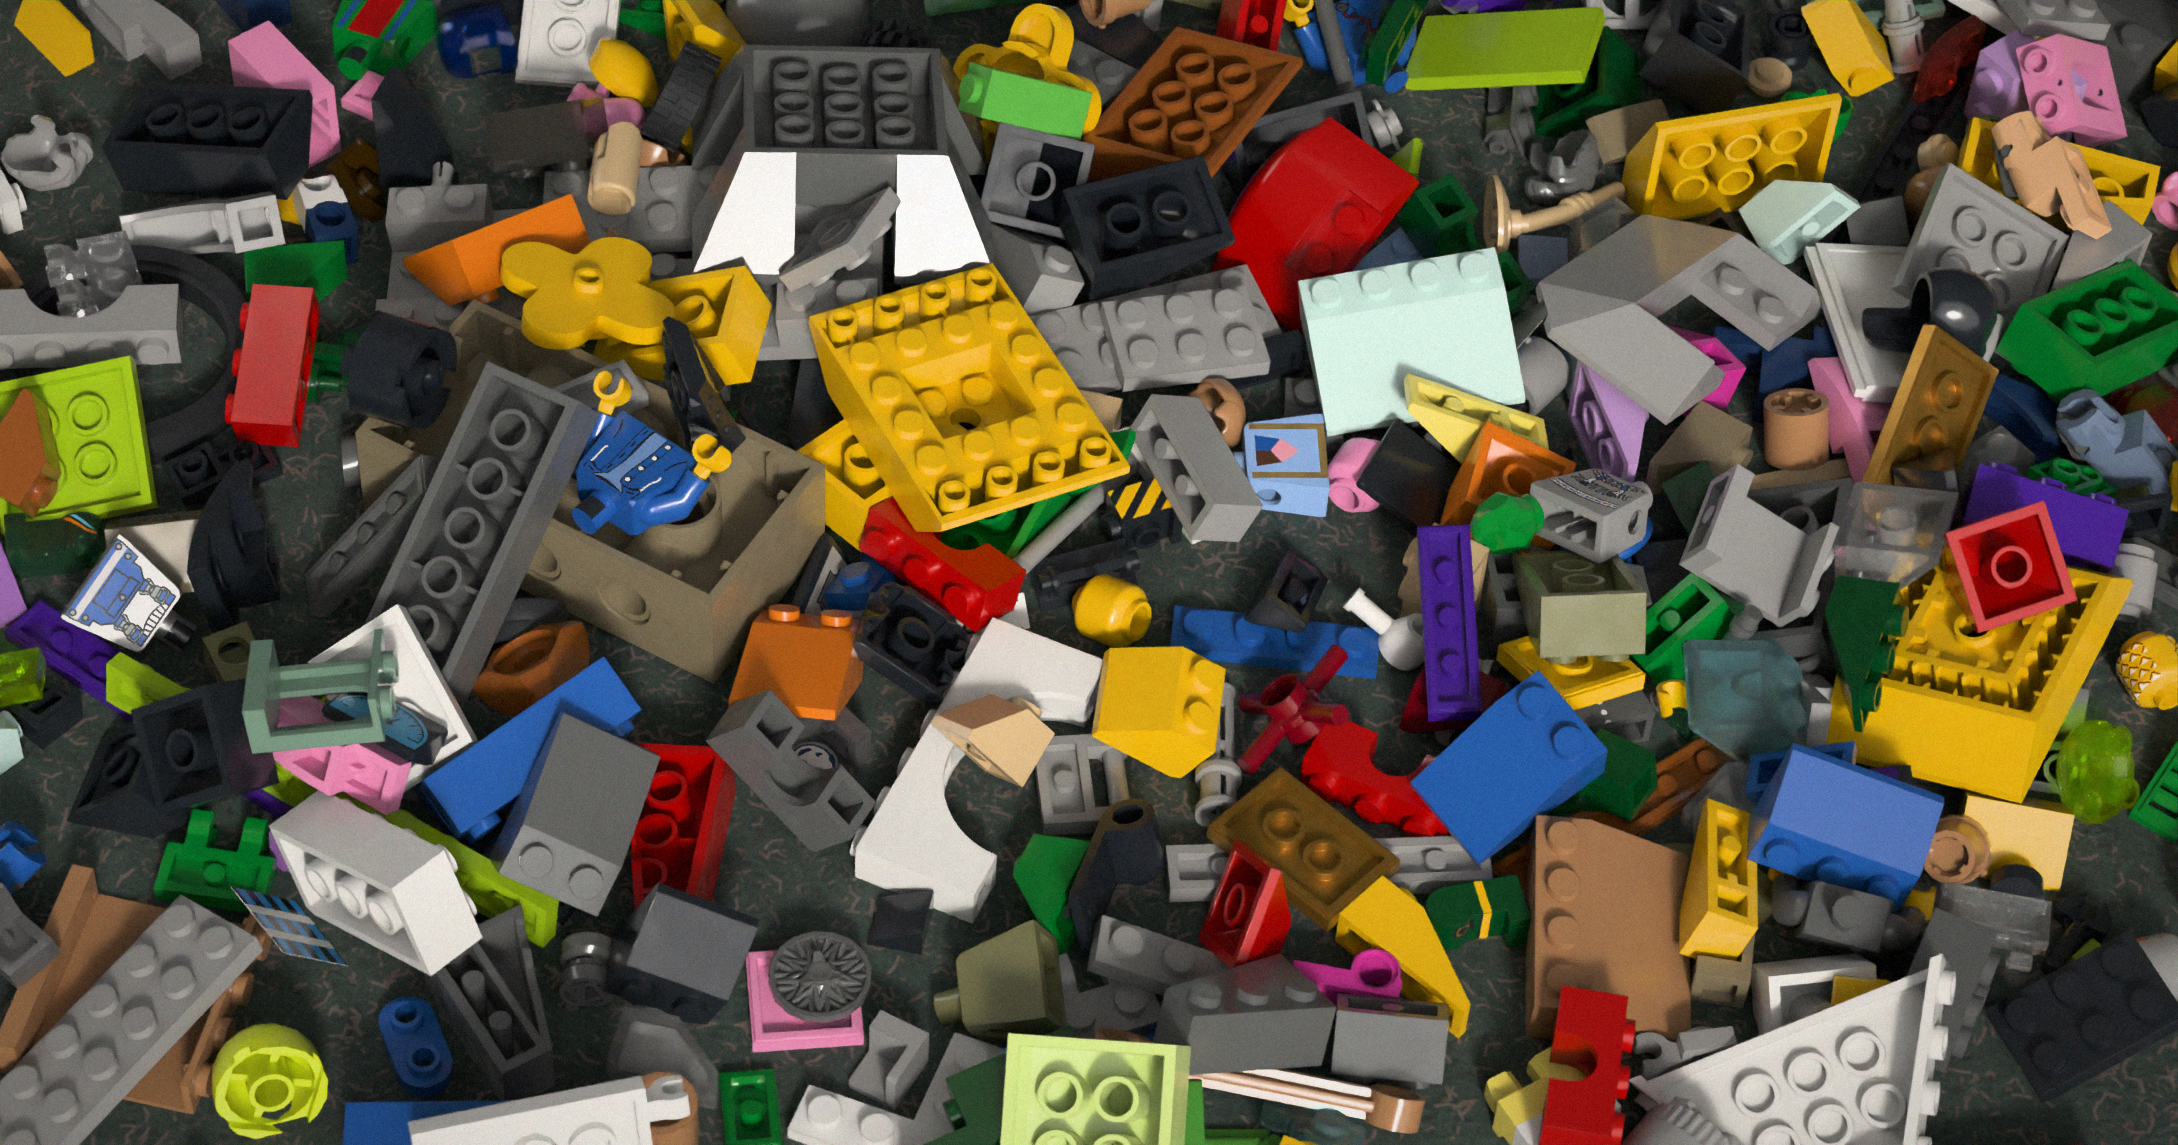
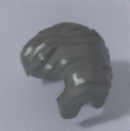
M1588 130L1571 132L1558 140L1554 151L1551 153L1543 152L1541 143L1531 144L1529 161L1539 175L1530 176L1525 181L1524 189L1530 201L1544 205H1557L1567 197L1581 191L1589 192L1592 189L1595 177L1598 174L1599 162L1597 140L1594 134H1591Z

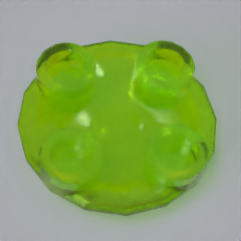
M2087 720L2073 728L2062 743L2056 762L2057 788L2064 806L2071 809L2075 815L2074 818L2085 824H2103L2108 819L2117 815L2122 808L2131 809L2134 807L2139 799L2140 788L2134 779V759L2131 752L2133 737L2125 726L2112 725L2105 720Z

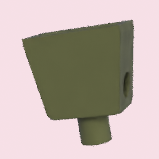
M1035 920L1027 921L960 953L956 959L958 987L938 992L934 995L935 1012L943 1025L962 1020L965 1029L985 1043H1007L1008 1033L1044 1036L1068 1026L1057 940Z

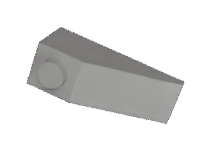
M2108 200L2102 205L2112 231L2096 240L2079 230L2074 231L2070 228L2072 236L2050 292L2128 259H2131L2140 266L2153 233Z
M991 221L994 265L1028 316L1071 307L1084 285V280L1072 252L1030 230Z

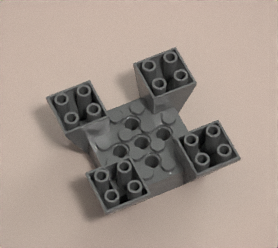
M742 45L709 87L692 120V170H702L710 165L721 166L692 216V274L746 266L755 281L760 284L773 285L783 283L779 276L794 257L795 204H808L813 207L853 205L889 186L902 201L893 213L891 221L895 284L915 286L987 264H994L991 221L969 175H985L982 125L979 122L981 118L958 110L960 101L959 86L961 82L940 48Z

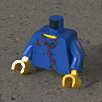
M1287 0L1284 19L1295 21L1297 27L1293 31L1308 64L1316 70L1333 76L1317 13L1313 11L1306 14L1312 8L1313 0H1295L1298 7L1294 5L1292 0ZM1343 0L1334 4L1355 81L1354 87L1367 83L1365 82L1367 61L1361 59L1365 41L1370 33H1378V22L1384 5L1387 2L1393 4L1395 0ZM1416 26L1383 85L1384 90L1388 93L1400 90L1408 81V73L1404 68L1408 65L1410 51L1416 45Z

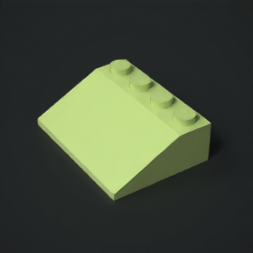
M1008 1033L1000 1145H1184L1191 1046Z

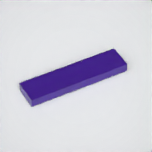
M1470 524L1417 527L1428 722L1477 720L1482 715Z

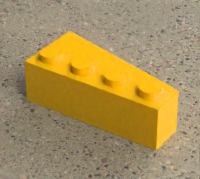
M1973 117L1960 146L1956 167L2005 196L1992 142L1994 137L1991 129L1996 123ZM2070 143L2081 150L2102 204L2108 200L2143 226L2153 206L2160 166ZM2010 199L2059 231L2070 232V227L2065 223L2060 212L2044 217L2021 204L2020 200Z

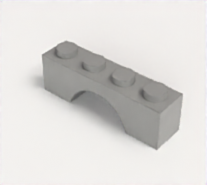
M127 285L121 296L112 305L100 312L83 317H60L49 314L35 306L24 289H0V370L76 367L129 355L136 360V365L182 363L184 317L179 285Z

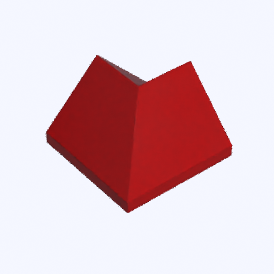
M2045 501L1986 517L1943 533L1947 585L1976 633H1981L2077 601Z
M1235 839L1198 937V941L1208 950L1212 951L1228 968L1279 954L1292 923L1281 870L1249 844Z

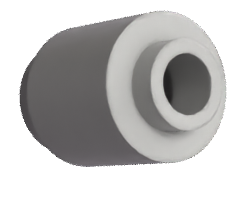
M2136 544L2119 545L2114 566L2107 574L2130 578L2133 581V587L2116 621L2134 623L2139 621L2140 616L2151 613L2158 564L2154 561L2155 551L2148 547Z

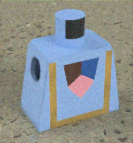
M1323 414L1250 422L1243 426L1240 452L1232 453L1263 505L1262 509L1326 517L1330 486Z

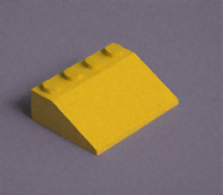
M1834 93L1655 122L1627 154L1621 183L1626 189L1625 196L1635 219L1643 214L1682 220L1706 216L1719 207L1724 212L1736 211L1751 200L1756 192L1768 186L1774 180L1822 183L1842 103L1840 94Z

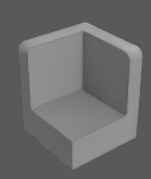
M880 1010L869 1026V1051L850 1077L849 1087L895 1110L928 1062L929 1033Z

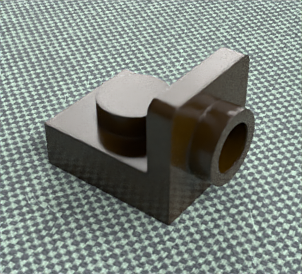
M358 137L325 168L329 175L333 174L337 179L340 188L343 189L350 209L367 220L375 222L382 220L387 213V206L381 196L384 189L376 178L379 174L376 145L363 137Z

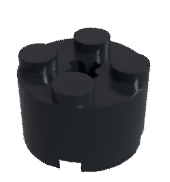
M380 310L375 311L371 315L367 327L361 334L356 346L350 345L347 347L341 359V374L348 377L347 390L351 411L408 429H414L415 427L423 430L428 428L441 414L451 392V389L443 387L447 370L456 372V343L451 333L435 326Z

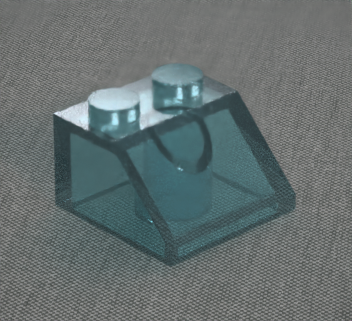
M1691 639L1683 643L1688 724L1690 730L1748 769L1750 756L1753 754L1789 750L1793 742L1806 747L1805 724L1807 719L1803 709L1801 692L1803 675L1799 664L1792 656L1785 655L1767 641Z

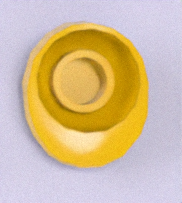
M606 36L600 38L588 62L596 80L618 97L631 98L638 101L641 106L652 107L659 93V88L649 60L625 41Z

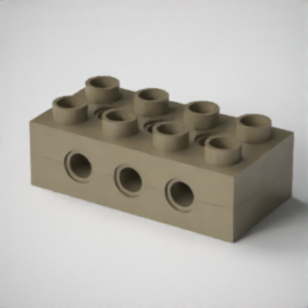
M474 299L446 330L452 334L456 343L457 366L456 372L449 370L446 372L443 387L450 388L451 392L444 409L434 423L423 430L415 427L414 429H408L368 417L355 432L364 512L421 454L437 459L439 466L487 361L550 389L608 366L611 363L579 348L551 350L537 346L523 335L520 320ZM636 376L648 392L649 405L629 414L693 455L685 445L670 405L667 390ZM736 423L746 440L731 454V464L725 471L719 473L711 472L708 477L711 482L690 514L683 520L652 526L639 535H629L610 521L606 522L594 534L584 532L572 517V510L581 503L578 498L577 477L573 471L519 589L538 598L561 600L565 602L568 613L715 684L745 646L755 618L762 610H768L769 606L779 603L806 569L820 536L822 537L823 533L825 534V464ZM711 452L709 458L712 457L715 452Z

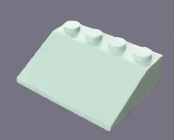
M1495 247L1298 281L1300 319L1327 437L1390 426L1394 419L1401 420L1403 424L1417 421L1407 411L1403 382L1407 373L1504 406L1525 403V392L1506 289Z

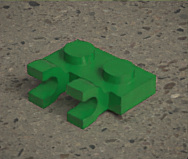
M193 809L184 844L167 842L154 885L156 899L174 902L182 895L200 906L251 913L231 887L270 895L277 866L274 857H267L270 848L269 837L266 836L269 827L268 820L246 817L238 851L234 852L214 849L219 833L218 829L213 828L216 818L215 813Z

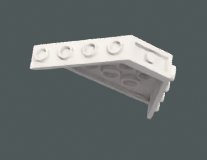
M1943 954L1930 958L1929 968L1651 1080L1647 1081L1641 1075L1629 1079V1082L1640 1092L1634 1101L1649 1112L1656 1104H1669L1674 1097L1689 1099L1697 1105L1704 1119L1709 1120L1713 1126L1720 1129V1132H1727L1737 1137L1741 1145H1932V1138L1924 1137L1927 1115L1936 1116L1939 1106L1940 1082L1932 1080L1935 1059L1944 1060L1947 1051L1948 1027L1940 1025L1943 1004L1952 1005L1954 1000L1956 972L1948 971L1949 965Z

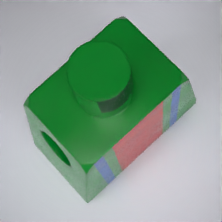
M342 0L332 25L334 57L338 61L340 72L351 80H361L368 70L382 75H386L391 66L403 70L438 32L437 10L432 0Z

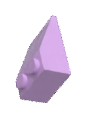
M1578 360L1567 414L1590 468L1601 469L1633 483L1639 462L1645 422L1649 419V412Z

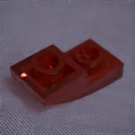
M1975 14L1950 28L1932 45L1920 65L1912 99L1917 104L1934 96H1942L1949 92L1957 81L1959 67H1967L1978 59L1987 25Z

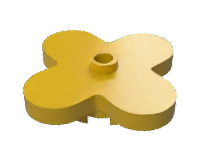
M1032 4L1024 8L1014 20L1008 41L1002 43L1004 46L972 45L959 55L953 67L960 82L967 74L969 62H974L1070 85L1091 92L1092 97L1081 139L1087 132L1093 130L1099 121L1101 97L1096 85L1088 78L1069 72L1067 69L1074 41V30L1070 18L1060 8L1045 4ZM982 118L983 120L979 122L983 127L985 165L987 170L998 121Z
M620 237L600 238L588 244L578 254L568 253L546 243L522 242L510 246L502 255L501 282L511 292L527 299L522 310L521 331L530 342L537 346L551 350H569L585 347V342L589 339L600 340L609 338L608 346L615 345L621 341L637 345L655 344L662 341V321L668 316L674 318L675 314L673 303L665 295L646 287L650 280L652 256L644 246L635 241Z

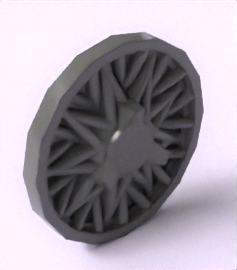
M812 931L795 936L778 948L770 962L768 985L775 1002L789 1015L806 1022L828 1023L845 1018L862 1006L871 990L872 967L866 953L852 939L834 932Z

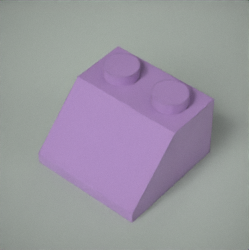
M2016 29L1980 50L1963 113L1968 121L1979 115H1994L2003 120L2015 113L2030 111L2015 48L2037 41L2032 36L2022 35L2019 29ZM2071 69L2075 90L2083 101L2088 81ZM2065 131L2057 134V137L2070 142L2073 132Z

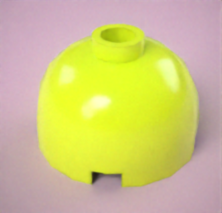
M270 1023L257 1024L241 1030L223 1045L212 1065V1097L219 1116L221 1115L228 1121L229 1128L238 1135L258 1139L283 1133V1131L272 1124L307 1116L309 1123L319 1114L327 1099L328 1078L317 1050L310 1040L290 1027ZM292 1100L291 1108L279 1119L273 1120L262 1117L263 1111H278L287 1106Z

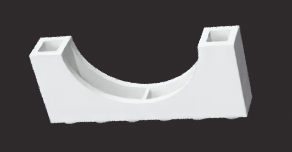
M992 618L982 635L975 634L971 639L965 655V665L960 673L953 671V680L950 686L943 692V702L938 710L930 709L920 730L921 739L915 749L908 747L903 753L897 769V779L893 786H885L881 790L875 803L874 818L868 827L862 825L857 830L850 848V855L855 857V877L897 894L932 891L934 892L933 908L973 924L995 885L997 855L974 843L964 834L952 818L944 792L953 770L965 754L930 723L938 713L992 694L1012 702L1015 696L1029 701L1042 711L1039 717L1041 721H1059L1084 728L1096 707L1103 659Z

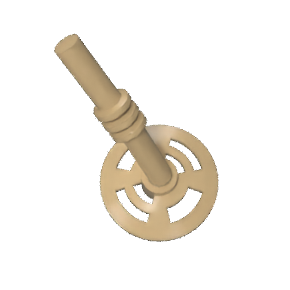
M1490 175L1486 185L1483 217V235L1487 248L1495 247L1498 255L1508 250L1510 239H1518V236L1521 234L1561 224L1568 226L1577 225L1592 218L1596 214V210L1623 199L1626 195V189L1622 183L1615 181L1590 193L1583 191L1561 200L1558 206L1521 214L1520 209H1510L1509 200L1500 178L1497 175Z

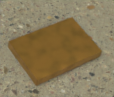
M1281 766L1209 824L1207 829V838L1230 855L1235 839L1249 844L1281 870L1287 901L1326 932L1338 923L1339 913L1382 875L1390 879L1397 873L1401 859Z

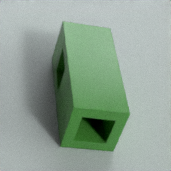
M969 62L967 74L962 78L959 86L960 101L958 110L980 118L1081 140L1092 93L1070 85Z

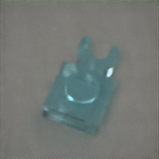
M1266 1101L1263 1104L1259 1123L1267 1129L1288 1133L1291 1138L1299 1141H1311L1318 1145H1362L1367 1130L1349 1120L1341 1111L1333 1108L1311 1110L1306 1107L1281 1102L1273 1104Z

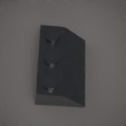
M1361 90L1339 91L1267 110L1220 167L1236 196L1240 195L1261 165L1282 145L1300 132L1321 124L1322 120L1329 117L1335 119L1374 148Z

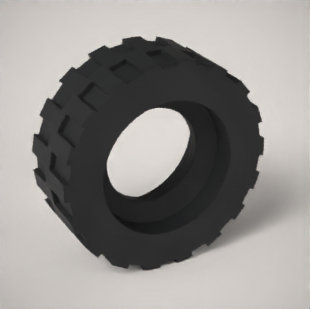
M687 40L641 128V136L674 153L697 113L722 58Z

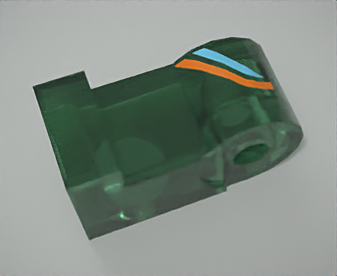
M75 512L59 519L27 521L25 513L4 514L6 553L15 580L93 569L106 550L105 525L102 518L96 514Z

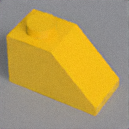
M1815 0L1801 7L1802 14L1832 74L1850 96H1861L1895 79L1884 38L1854 0Z

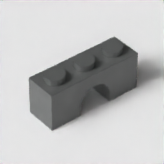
M770 689L732 703L708 736L706 742L809 850L817 852L851 840L876 801L842 765L830 769L817 768L803 761L794 752L792 746L805 726Z

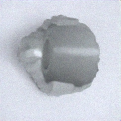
M35 115L31 118V123L35 126L30 133L15 134L6 141L4 150L1 152L0 160L7 172L25 187L39 192L69 187L79 178L86 164L93 158L92 140L88 135L79 132H70L65 136H58L52 119L46 116Z

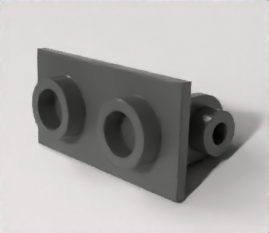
M1536 85L1489 87L1487 110L1490 116H1487L1485 144L1489 146V150L1493 154L1500 155L1504 154L1508 149L1518 148L1521 157L1527 158L1528 140H1534L1536 135L1534 119L1530 112V107L1537 106L1538 104Z

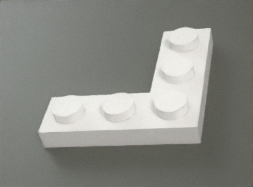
M955 1032L914 1120L809 1084L788 1127V1138L806 1145L926 1144L953 1132L942 1106V1102L950 1099L945 1078L996 1057L1004 1049Z

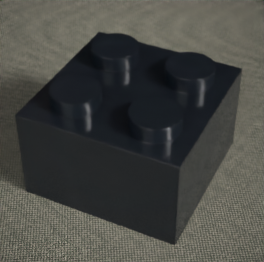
M246 678L203 685L131 710L157 816L206 807L280 783L272 752L252 754L242 714Z

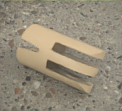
M621 121L611 125L608 128V132L602 134L595 142L587 199L590 206L600 214L620 216L628 213L631 210V206H634L636 203L642 136L639 129L631 122Z

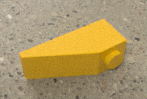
M1709 798L1706 799L1702 806L1679 914V953L1695 960L1697 955L1736 961L1758 929L1757 863L1747 859L1749 816L1751 813Z
M1382 875L1339 913L1335 941L1355 957L1369 949H1380L1392 954L1399 962L1401 968L1400 979L1403 980L1400 993L1409 1000L1448 1004V1031L1459 1038L1466 1032L1471 1004L1424 907L1418 903L1410 891L1403 887H1397Z

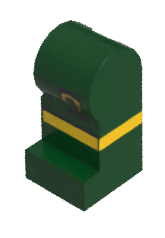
M1517 875L1436 889L1429 895L1425 906V911L1444 950L1459 948L1468 940L1502 935L1505 947L1526 944L1531 914Z

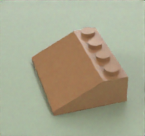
M1536 815L1527 845V905L1531 914V921L1526 938L1525 1037L1552 1039L1555 1014L1562 985L1629 996L1626 1019L1636 1020L1634 1041L1635 1037L1641 1033L1653 1032L1662 1035L1671 1042H1676L1678 1033L1687 1032L1691 1029L1690 957L1679 953V914L1689 872V855L1591 819Z

